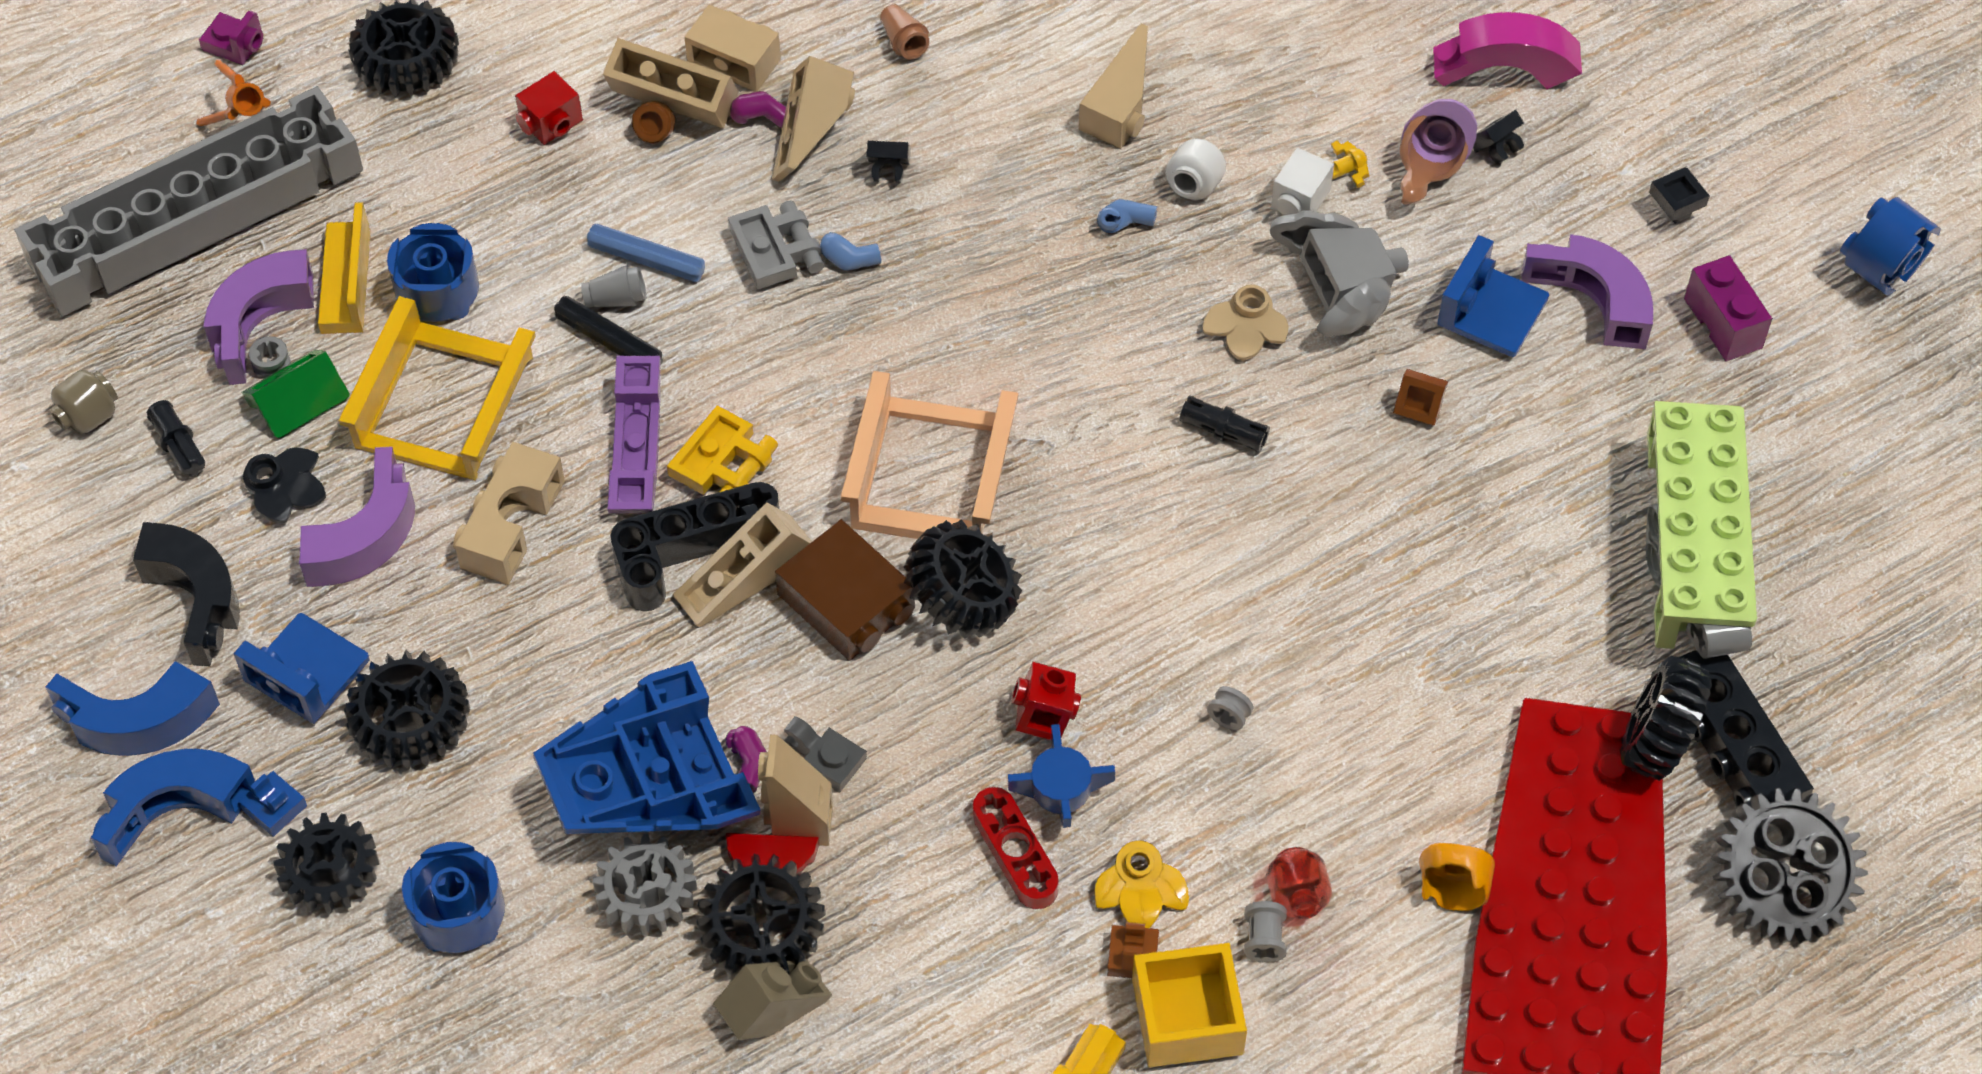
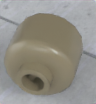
M79 370L52 389L51 398L54 406L49 411L53 419L63 430L71 427L78 433L86 434L114 415V401L118 399V396L110 382L99 371L92 374L87 370Z

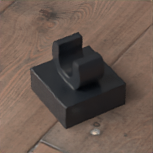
M1517 110L1496 119L1478 131L1473 146L1474 151L1478 152L1489 146L1490 157L1498 164L1509 158L1503 149V143L1509 146L1512 153L1524 148L1522 138L1512 132L1524 124Z
M867 140L866 157L869 163H874L871 170L874 181L880 182L881 169L885 166H891L895 169V182L901 183L904 177V170L901 164H910L911 147L909 142Z
M1687 166L1652 181L1649 193L1674 224L1690 218L1692 212L1706 207L1710 197Z

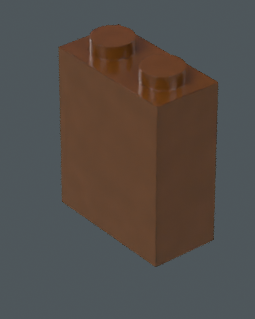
M842 519L775 570L777 595L848 661L861 651L865 653L871 650L878 643L882 634L892 626H899L907 621L915 609V600L909 599L913 588L903 583L906 577Z

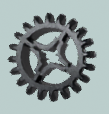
M395 0L394 4L389 6L380 2L378 11L366 9L365 19H357L355 30L350 32V49L348 51L354 71L359 78H362L367 87L375 86L379 94L390 89L395 98L401 91H407L412 97L414 90L420 88L428 93L430 83L442 85L443 75H451L453 64L458 62L459 40L457 33H455L454 24L450 17L445 16L441 7L432 8L428 0L420 5H417L415 0H409L407 3Z
M962 519L953 524L946 520L936 527L933 526L927 529L910 547L909 557L903 566L908 572L903 583L913 588L909 599L918 600L922 605L919 614L928 612L933 617V626L943 623L946 626L948 635L959 630L964 639L974 634L982 637L990 631L993 632L995 629H999L1015 612L1018 606L1017 600L1023 591L1018 586L1022 575L1012 570L1016 559L1006 557L1004 554L1006 545L998 546L993 541V532L983 535L980 532L978 523L967 528Z
M405 650L402 659L394 660V657L387 653L385 664L379 666L370 661V675L357 673L356 683L358 687L348 688L347 697L349 702L345 704L344 713L348 722L346 726L349 735L354 738L356 747L361 752L367 751L368 757L373 762L383 758L385 765L390 769L398 760H402L403 766L409 770L413 760L420 759L428 767L429 755L436 753L444 758L446 753L445 744L458 746V732L466 731L468 725L466 716L470 712L469 700L466 697L468 696L466 685L460 681L459 674L454 667L447 668L446 662L441 657L431 662L430 656L423 651L417 659H413L411 653ZM435 693L443 699L437 714L432 712L430 708L432 705L431 698ZM378 705L384 707L385 711L382 714L384 720L379 726L372 721L374 711Z
M1672 655L1659 663L1657 670L1652 672L1649 681L1645 683L1644 689L1637 698L1634 709L1631 711L1625 734L1621 740L1620 756L1623 765L1631 768V771L1646 778L1651 777L1658 781L1672 773L1674 767L1679 765L1683 754L1687 753L1688 746L1694 739L1695 732L1701 724L1703 713L1707 709L1706 703L1710 697V688L1712 686L1709 671L1701 668L1699 664L1689 659H1681Z
M754 853L751 857L752 866L744 868L742 861L735 858L733 861L735 872L730 875L726 870L719 868L717 876L721 885L707 883L705 892L711 899H702L698 902V909L704 916L696 920L699 931L706 932L700 938L702 946L708 949L713 948L710 956L715 964L726 960L725 970L730 975L737 972L741 966L778 962L780 967L790 974L787 961L794 960L797 965L799 962H806L801 950L816 952L818 944L813 937L824 934V924L818 921L826 915L825 906L817 903L822 897L819 887H809L812 880L811 875L807 871L796 875L797 865L792 860L780 869L779 857L775 854L769 858L767 865H762L759 855ZM766 887L784 891L797 904H787V900L779 901L770 898L766 893ZM750 889V895L743 904L731 906V911H727L729 905L736 897ZM759 901H762L764 912L767 913V922L763 923V935L760 933L755 915L760 912ZM797 923L793 932L784 941L772 947L773 939L777 933L785 929H791V925ZM735 931L736 935L743 934L753 937L756 941L757 949L746 948L735 943L725 932Z

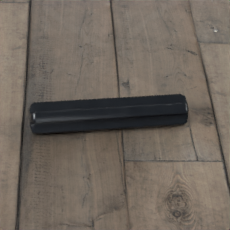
M563 296L555 304L554 311L557 319L619 356H660L661 366L663 362L661 350L575 299Z

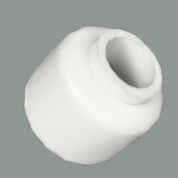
M1198 138L1187 140L1180 145L1170 158L1166 166V179L1169 186L1178 195L1185 199L1201 200L1209 196L1222 180L1226 172V161L1222 152L1211 142Z

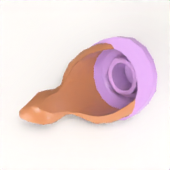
M1437 99L1415 112L1405 124L1400 145V158L1407 171L1400 183L1403 193L1402 204L1407 205L1422 200L1427 194L1429 183L1449 179L1461 168L1471 154L1477 136L1478 124L1473 112L1463 103L1453 99Z

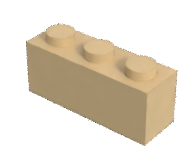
M617 38L602 74L614 92L643 102H663L675 113L724 129L732 108L731 104L739 93L729 75L621 38Z

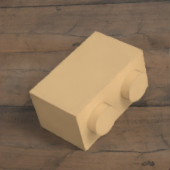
M710 4L684 36L688 62L729 75L734 83L758 92L781 60L778 32L773 31L766 25L756 24L737 16L732 11L722 10Z

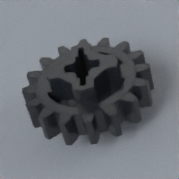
M321 813L320 823L314 825L307 817L302 819L304 830L298 832L289 828L287 834L290 844L278 843L276 847L280 859L273 861L279 876L277 880L282 892L288 891L290 901L294 905L304 899L308 912H313L318 903L324 905L327 914L332 913L335 902L341 901L345 908H350L351 900L349 897L355 893L364 898L367 893L363 882H376L377 879L373 867L379 865L380 860L377 851L374 850L376 845L371 833L365 834L360 821L353 823L349 827L346 814L342 813L336 822H330L327 813ZM357 851L356 864L354 868H351L350 864L355 860L353 853ZM300 857H302L304 861L298 866L300 873L297 875V864Z

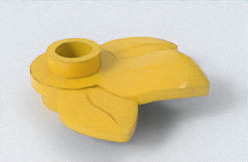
M1142 840L1131 841L1125 844L1116 856L1115 865L1102 872L1095 885L1094 895L1098 909L1120 906L1126 922L1145 924V928H1151L1156 922L1162 910V905L1174 910H1186L1189 903L1188 887L1181 872L1172 866L1164 864L1157 848L1151 843ZM1134 856H1142L1147 860L1148 867L1143 871L1135 870L1131 865V859Z

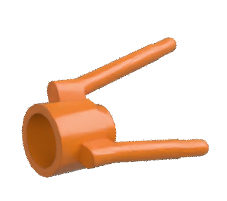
M216 60L214 65L232 83L226 92L225 98L228 108L224 111L199 118L196 124L204 126L226 119L234 120L239 114L253 116L259 113L263 107H269L271 101L264 97L263 91L257 85L244 82L242 75L235 73L221 60Z

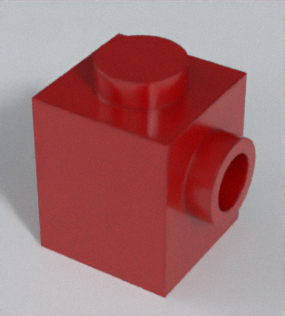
M552 71L515 95L518 125L525 134H533L543 145L565 135L572 127L583 121L579 94L555 71Z

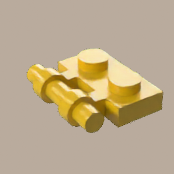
M717 405L667 465L668 476L702 495L708 491L713 483L722 487L719 492L747 485L758 471L763 472L772 462L771 455L777 449L778 443L769 435H765L758 444L750 441L749 439L754 434L753 424ZM737 455L744 459V462L734 472L727 468V466Z

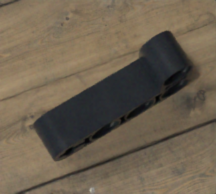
M754 482L618 522L612 528L610 537L615 566L630 606L644 612L659 608L666 598L662 568L714 554L764 504L769 503L779 509L776 489L768 483ZM716 521H722V522H723V523H721V524H712L713 522H716ZM680 533V535L678 536H669L671 534ZM634 545L638 546V547L632 548V549H628V548H627V547H629V546H634ZM642 581H651L650 583L644 585L638 584Z

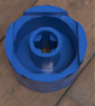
M1883 197L1879 198L1869 209L1866 215L1869 221L1859 234L1853 232L1840 248V253L1846 256L1845 265L1886 296L1897 291L1890 285L1898 278L1906 282L1912 277L1934 247V244L1928 240L1931 233L1939 236L1941 228L1899 197H1895L1889 202Z
M427 223L409 229L410 234L400 242L398 237L392 243L387 255V265L396 300L399 296L415 300L420 320L435 322L464 318L469 313L470 306L476 299L479 290V279L470 242L467 238L465 240L460 236L457 229L446 224Z
M462 842L437 844L421 853V859L412 868L409 866L404 874L402 895L412 927L424 945L431 951L460 953L473 950L495 940L503 921L505 901L495 865L487 855L485 857L476 851L473 846Z

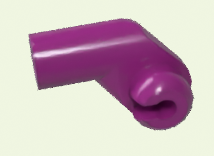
M758 91L742 94L735 98L731 104V118L739 124H746L748 119L765 116L779 128L783 126L786 107L767 92Z
M739 726L737 729H732L727 733L726 746L727 748H732V753L739 754L743 763L739 773L744 772L752 792L755 793L760 783L758 780L760 752L767 751L755 730L748 726Z

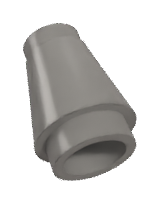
M625 265L581 284L584 303L588 308L637 306L638 301L646 300L647 298L643 275L639 267L629 268L628 265Z

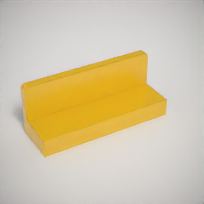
M363 202L354 203L353 222L326 223L318 318L321 334L363 333L371 230Z

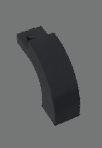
M143 522L133 557L141 581L148 584L180 587L195 597L184 644L192 665L211 667L214 651L220 650L222 647L224 629L238 630L239 601L228 568L219 552L200 535L175 525Z

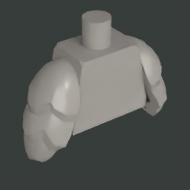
M1303 210L1299 213L1277 217L1271 223L1270 236L1277 242L1285 245L1291 253L1300 255V259L1327 312L1317 326L1318 332L1325 337H1339L1353 333L1362 326L1372 325L1380 318L1389 304L1390 288L1396 273L1406 272L1408 269V255L1404 248L1386 250L1374 229L1360 228L1351 219L1335 212L1324 214Z

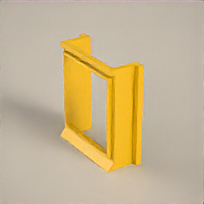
M399 296L340 416L339 424L348 427L356 449L375 454L376 447H393L397 460L476 481L478 477L477 471L527 362L533 359L531 346L536 337L535 331L519 327L511 345L423 323L420 321L415 300ZM416 344L501 366L461 451V456L374 434Z

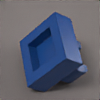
M274 771L267 776L263 774L249 787L250 791L238 801L242 811L273 837L307 807L305 798Z

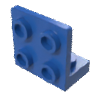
M1478 235L1442 295L1437 325L1505 355L1515 357L1548 302L1549 293L1495 270L1496 260L1491 259L1494 241Z
M304 613L297 614L269 647L263 646L259 649L245 640L233 653L244 682L312 724L317 722L357 676V673L370 661L368 652Z

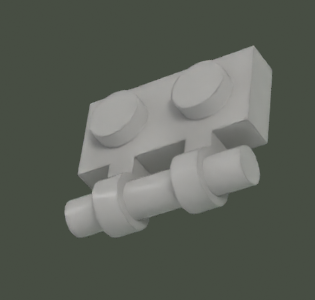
M794 201L782 203L779 208L782 214L774 217L767 205L728 217L729 229L757 290L797 277L795 265L797 262L806 264L810 273H818L824 268V263L820 257L822 255L821 247L817 239L811 238L807 230L809 226L808 220L804 212L797 209ZM788 234L793 237L795 242L786 245L781 235Z

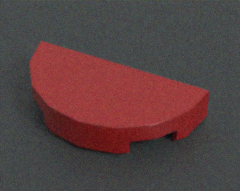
M726 833L729 858L731 861H734L735 858L740 859L744 868L752 866L751 857L754 853L759 855L762 865H767L769 858L775 854L779 857L780 869L792 860L796 863L797 873H799L808 864L811 865L815 861L819 848V837Z

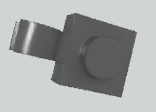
M794 716L784 729V732L788 734L784 741L796 752L805 755L804 759L829 780L832 788L839 793L867 759V751L830 727L820 737L807 722Z

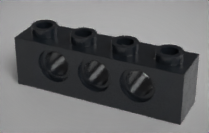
M1697 650L1679 656V658L1689 659L1699 664L1701 668L1709 671L1712 684L1710 697L1717 702L1707 700V709L1703 713L1701 724L1695 732L1694 740L1697 742L1701 741L1710 755V763L1715 774L1720 779H1725L1734 793L1733 797L1736 807L1743 803L1752 807L1751 798L1760 793L1768 800L1769 792L1778 788L1782 791L1784 798H1786L1788 791L1798 788L1801 793L1802 802L1808 795L1812 794L1814 787L1729 655L1704 659ZM1726 733L1735 734L1741 739L1731 738ZM1750 770L1759 771L1762 774H1764L1765 777L1756 776L1753 773H1751Z

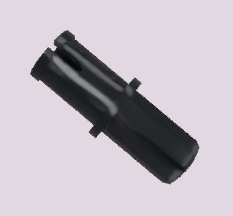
M161 400L153 403L148 408L146 414L147 419L152 423L160 436V447L165 452L171 454L182 474H189L191 477L198 475L199 471L205 468V460L192 440L193 432L191 428L183 425L170 401Z

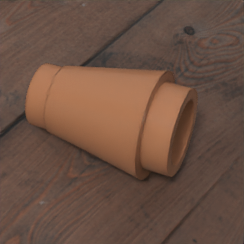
M897 4L889 5L883 9L880 20L883 23L894 52L906 59H915L923 55L930 43L927 27Z

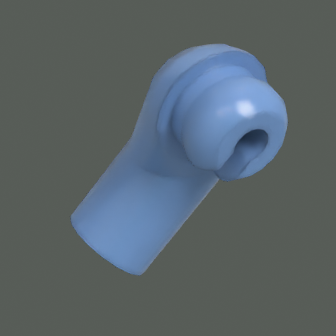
M1118 199L1099 212L1097 223L1099 228L1106 233L1118 232L1132 223L1154 226L1158 206Z
M835 232L827 233L821 239L820 247L824 257L842 270L849 271L881 264V255L877 243L856 247Z

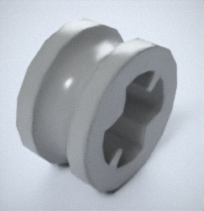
M266 336L255 341L249 348L248 355L254 373L260 378L265 379L291 363L286 344L280 338ZM277 354L278 358H276L274 361H270L272 355ZM269 355L270 358H267V362H263L262 358Z
M1228 686L1220 687L1215 693L1216 699L1210 701L1207 706L1208 714L1219 725L1230 730H1240L1245 725V717L1251 715L1254 706L1251 700L1242 692Z

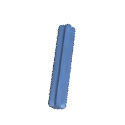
M593 224L587 234L588 246L693 282L700 281L705 271V261L702 258L600 224Z

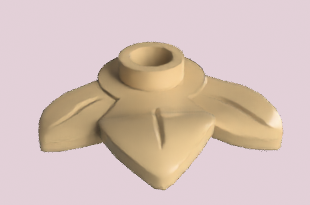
M1252 284L1241 287L1232 296L1231 301L1215 304L1208 311L1203 322V333L1212 336H1226L1227 347L1230 353L1238 360H1247L1256 356L1261 351L1265 340L1276 344L1285 343L1289 328L1285 316L1273 309L1272 299L1267 291L1258 285Z

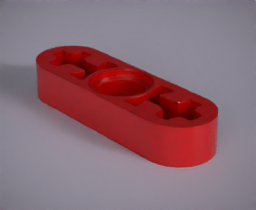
M989 787L981 790L973 801V820L1016 896L1023 905L1031 909H1043L1050 906L1058 895V874L1012 795L1005 789ZM992 804L995 809L1002 808V822L1005 826L1000 830L999 822L992 812L986 813L987 805ZM1017 838L1025 841L1029 849L1022 856L1012 857L1003 851L1002 846L1006 841ZM1031 865L1032 873L1039 883L1045 882V891L1039 892L1036 887L1029 888V874L1026 869Z

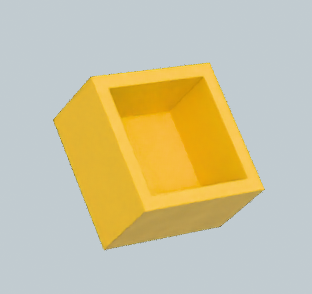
M1230 942L1134 955L1132 982L1148 1068L1244 1055L1247 1027Z

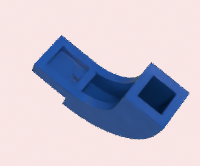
M177 661L170 666L150 689L128 699L109 700L100 698L58 673L45 686L53 703L51 706L52 711L61 720L71 725L79 744L88 749L110 755H141L167 748L197 730L220 705L212 682Z
M205 749L167 751L151 756L131 766L120 774L103 792L111 811L99 818L91 836L100 858L117 867L146 826L158 816L174 809H201L232 824L242 810L238 801L250 791L249 787L255 782L251 768L248 764L231 756Z

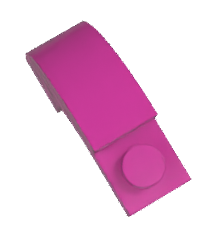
M1500 12L1476 16L1459 22V36L1433 47L1434 76L1443 87L1479 70L1495 66H1511L1523 69L1532 74L1546 89L1582 74L1580 42L1561 25L1532 14Z

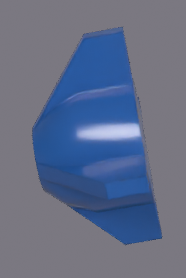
M1055 724L1051 725L1052 748L1045 750L1037 756L1030 773L1008 774V791L1033 798L1045 810L1053 814H1059L1063 828L1071 827V812L1084 805L1091 792L1115 781V765L1091 767L1089 761L1081 752L1070 747H1062L1060 726Z

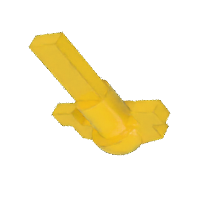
M1337 140L1331 143V148L1336 155L1343 152L1346 154V156L1332 162L1334 163L1332 180L1356 170L1357 173L1352 175L1353 182L1357 188L1365 185L1364 179L1370 177L1365 152L1355 147L1349 141L1340 144Z

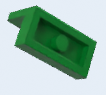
M316 349L242 391L248 405L259 410L271 433L277 438L286 435L332 408L350 395L327 352Z

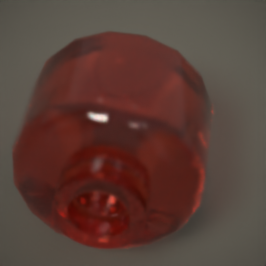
M1292 847L1281 851L1269 864L1266 877L1272 901L1284 905L1287 909L1288 917L1309 919L1317 915L1329 904L1332 897V887L1325 861L1318 853L1302 847Z

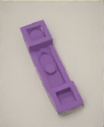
M616 356L614 390L616 411L613 463L609 477L608 513L652 512L654 508L660 434V356Z

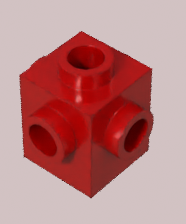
M1032 662L1026 677H1018L1012 693L1011 703L1018 705L1015 731L1051 740V725L1059 724L1062 737L1069 720L1075 719L1080 706L1081 694L1075 692L1076 673Z

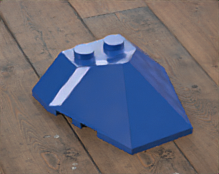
M693 661L647 675L638 681L637 688L619 700L613 698L603 705V711L584 724L579 721L533 753L534 761L565 834L718 829L761 814V809L744 772L734 775L708 718L709 696Z

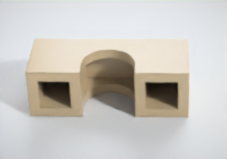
M512 441L505 456L501 455L497 458L493 466L491 481L486 490L478 492L473 503L472 515L467 524H462L455 534L453 548L456 550L460 569L509 585L527 552V545L523 527L506 520L512 514L523 510L547 515L565 482L559 456Z

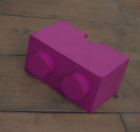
M1728 255L1692 268L1684 300L1700 324L1705 323L1710 330L1709 337L1725 362L1762 349L1773 318L1732 257Z

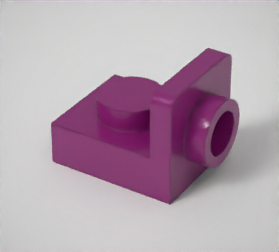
M248 10L240 20L219 12L199 38L201 50L243 66L251 54L259 50L264 38L258 14Z

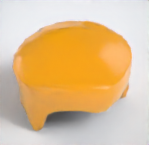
M1434 843L1421 852L1419 865L1422 873L1423 900H1427L1431 896L1435 899L1438 906L1458 911L1473 910L1488 902L1495 861L1488 852L1477 847L1453 843Z

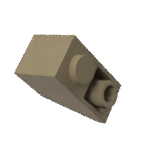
M807 959L806 962H799L798 965L794 960L787 961L790 974L781 968L778 962L748 964L740 970L713 1004L738 1040L770 1037L826 1003L831 998L832 994L823 983L820 972Z

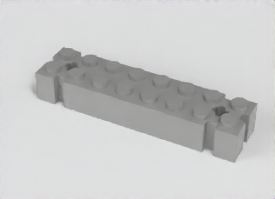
M316 86L288 99L290 108L280 113H277L275 108L271 107L62 206L63 215L49 221L46 215H43L15 228L14 231L26 261L38 280L43 282L48 296L61 317L91 303L90 293L104 288L107 294H110L319 193L317 184L327 179L331 180L335 185L364 171L356 139L341 118L336 120L333 107L320 88Z

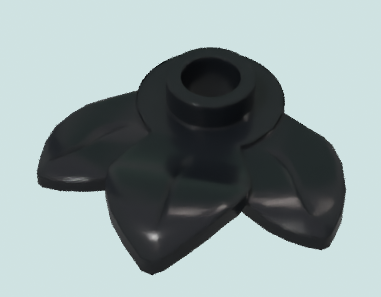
M289 448L276 457L270 454H259L248 461L243 472V481L247 490L254 494L256 510L263 517L275 523H286L291 515L292 507L306 509L324 501L327 496L325 488L310 473L318 461V453L305 448ZM267 475L271 476L267 479H261L262 477Z

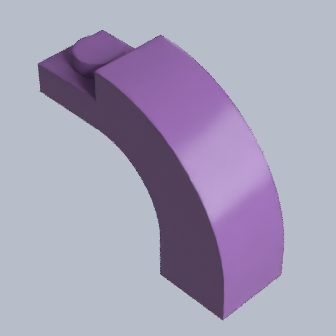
M1570 234L1568 247L1527 243L1521 281L1569 287L1585 293L1596 302L1603 314V345L1646 349L1653 326V300L1645 278L1626 256L1600 241Z
M306 249L277 252L247 263L231 274L219 286L211 298L204 318V329L211 350L214 352L217 369L224 368L229 385L246 383L247 341L252 330L262 320L283 311L314 308V276Z
M393 447L375 448L373 491L368 503L361 511L351 518L338 523L301 526L299 564L307 587L337 585L363 577L387 562L404 543L413 524L416 506L410 483L406 482L404 464H397Z

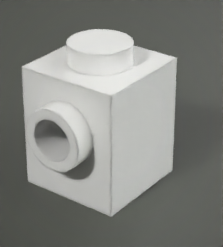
M1297 147L1274 180L1271 207L1280 211L1283 215L1299 213L1303 210L1316 212L1331 190L1334 163Z

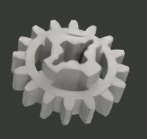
M643 834L641 844L634 845L629 837L624 838L625 849L619 851L614 847H609L607 850L610 862L598 861L597 863L599 877L593 878L595 893H598L595 896L598 909H606L607 922L610 924L621 919L622 929L625 933H628L634 925H640L642 936H647L650 925L654 924L657 925L661 932L667 931L666 920L671 917L679 923L683 920L681 906L685 908L693 907L694 902L691 892L697 890L696 876L692 875L695 873L692 859H684V851L681 845L669 850L668 839L665 836H662L657 844H651L649 835ZM666 866L676 876V882L672 881L671 875L665 873ZM614 886L619 888L620 894L625 895L624 903L616 896Z

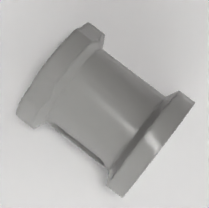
M1258 901L1245 907L1244 918L1249 922V941L1244 944V953L1248 959L1256 962H1276L1286 957V946L1282 942V923L1287 917V909L1284 905L1273 901Z

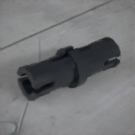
M1191 395L1185 401L1179 418L1181 422L1213 433L1215 439L1235 441L1259 453L1262 451L1270 432V426L1235 414L1236 410L1226 406L1223 409L1203 402Z

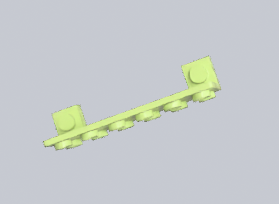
M1655 401L1647 431L1648 468L1656 469L1661 573V586L1654 609L1655 648L1674 649L1678 632L1686 631L1687 623L1754 627L1757 621L1744 408L1741 406Z

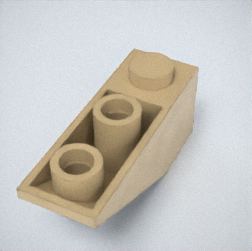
M770 734L768 752H760L758 763V780L762 781L761 803H764V825L772 826V835L819 837V846H829L833 811L831 782L778 735Z

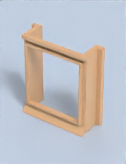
M873 371L841 494V501L850 503L851 528L918 539L927 529L933 526L936 527L946 520L951 524L961 520L867 505L889 417L895 416L992 431L972 521L963 520L967 528L978 523L980 532L983 534L985 524L990 525L1018 402V393L1001 390L996 413L891 397L890 373Z

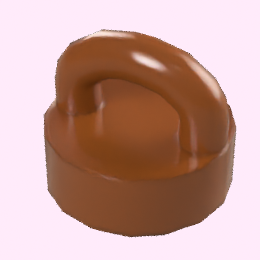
M649 101L642 104L635 110L632 116L633 131L638 138L648 143L661 142L670 136L676 123V117L671 109L659 101Z

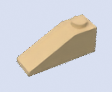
M1142 23L1079 103V130L1119 149H1122L1131 136L1136 137L1139 134L1145 121V115L1142 114L1148 26Z
M812 56L806 58L794 69L772 180L780 182L794 171L844 111L849 110L855 96V89L851 87L853 71Z
M766 503L672 595L696 626L702 627L776 581L775 570L812 541L791 515Z

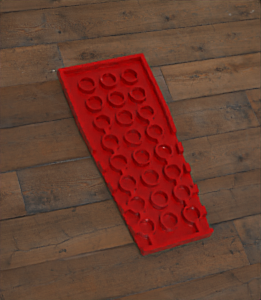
M1533 698L1523 699L1492 854L1495 861L1492 885L1488 902L1482 905L1474 945L1461 1074H1660L1668 969L1663 779L1658 781L1651 777H1643L1632 772L1631 768L1621 763V740L1631 716L1630 712Z

